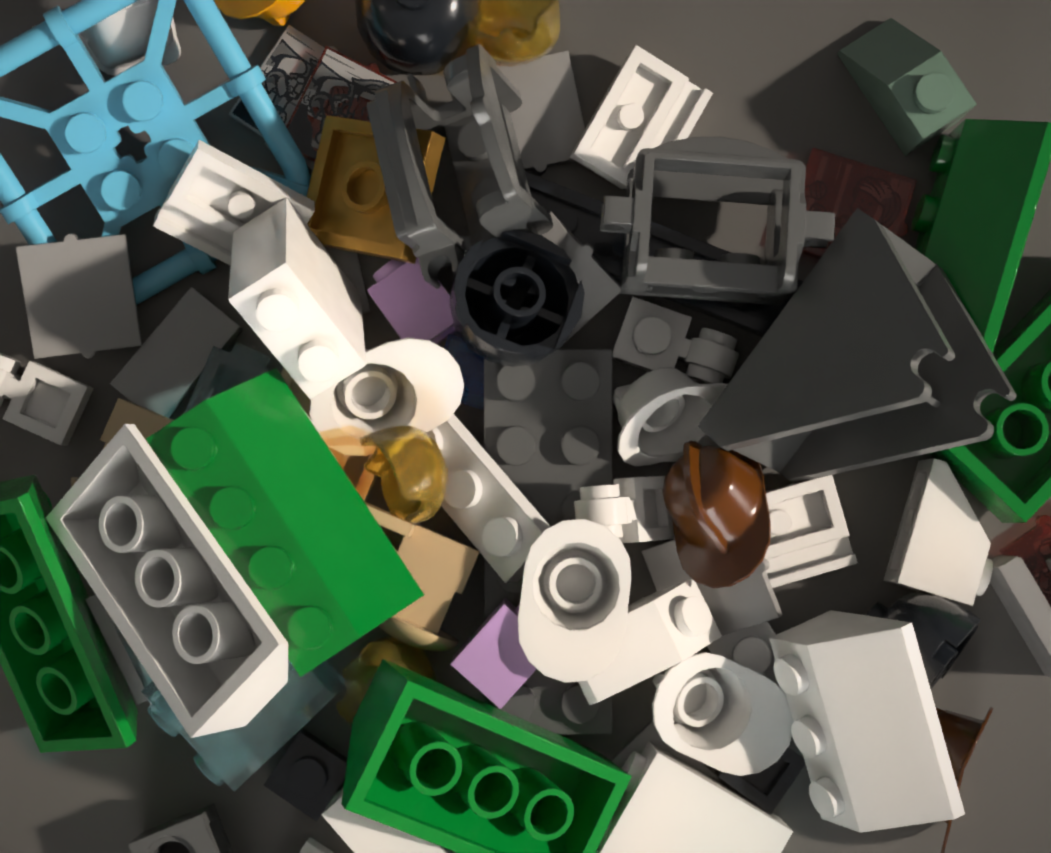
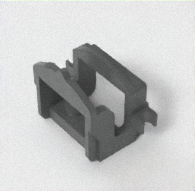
M481 44L468 48L466 55L456 58L445 66L443 74L446 86L456 100L438 107H431L428 104L423 84L415 76L408 74L409 85L403 80L389 86L382 84L381 89L375 91L376 99L367 102L368 114L396 236L413 249L414 255L419 259L424 280L436 289L441 286L438 280L440 268L452 266V271L456 272L459 263L470 247L482 239V243L491 238L501 237L502 232L512 230L542 235L550 231L554 226L550 213L531 196L510 114L522 104L520 92L496 66L495 60ZM416 129L434 131L445 138L447 137L470 232L469 236H461L436 216Z
M691 137L670 141L655 148H645L638 152L634 168L630 170L627 177L626 197L604 196V204H602L600 231L624 233L621 294L781 306L797 290L798 263L803 247L827 248L828 241H834L835 213L806 210V168L800 160L787 159L771 149L744 140L726 137ZM652 197L768 205L764 265H760L759 256L747 253H727L720 256V261L694 260L695 253L691 250L662 248L655 251V257L648 256Z

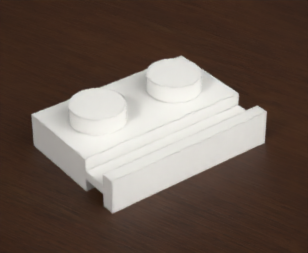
M635 45L628 53L569 157L617 187L626 189L627 177L630 170L634 168L638 152L645 148H655L670 141L688 138L713 93L706 88L702 90L688 81L689 78Z
M198 140L170 188L161 209H158L154 217L153 226L231 266L233 231L284 198L289 200L306 224L315 212L313 200L207 143Z
M832 475L792 483L766 491L771 520V538L764 558L770 564L766 573L772 588L858 563L850 545L849 531Z

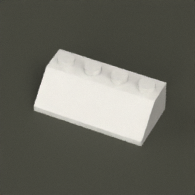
M124 424L48 514L46 520L190 738L244 727L288 682V642L135 424Z

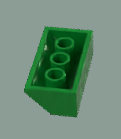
M965 119L949 136L942 134L934 148L929 165V171L937 173L931 196L927 194L922 195L913 216L911 230L919 232L915 249L944 270L992 354L1051 161L1050 122Z
M277 368L204 400L146 438L163 466L288 642V659L300 677L425 595Z
M36 474L1 481L0 664L40 753L127 748L136 741L138 709L129 691L128 684L85 600L89 596L78 573V567L46 520V517L52 511L51 501L43 491Z
M382 659L352 721L341 805L348 811L457 853H596L632 776L598 751Z

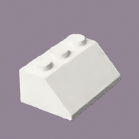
M830 610L769 638L775 657L774 674L787 698L793 719L791 726L792 736L796 746L803 754L811 781L809 795L821 819L862 833L954 820L965 814L911 622Z

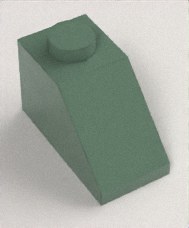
M892 18L886 20L837 53L904 156H907L958 123L977 105L942 51Z

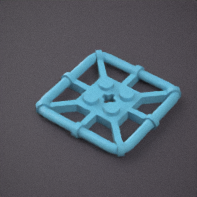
M81 0L63 11L57 5L43 13L45 21L0 45V77L60 44L89 91L53 111L0 96V117L46 129L70 167L43 184L25 192L0 153V201L4 205L0 208V213L8 224L15 222L29 245L57 242L36 208L81 184L105 222L102 236L118 235L123 225L159 205L162 207L170 188L198 140L210 145L195 119L237 96L242 100L284 175L252 166L249 167L307 197L311 175L305 158L261 84L266 78L258 64L250 65L214 0L183 1L229 79L187 103L183 101L161 64L177 0L158 1L145 59L107 81L104 79L78 34L138 0ZM129 126L130 130L135 134L141 133L144 130L148 133L151 141L144 146L146 158L136 161L131 154L122 157L117 152L115 147L122 140L118 131L122 127ZM183 242L186 249L132 278L136 305L198 270L204 275L217 268L215 261L218 259Z

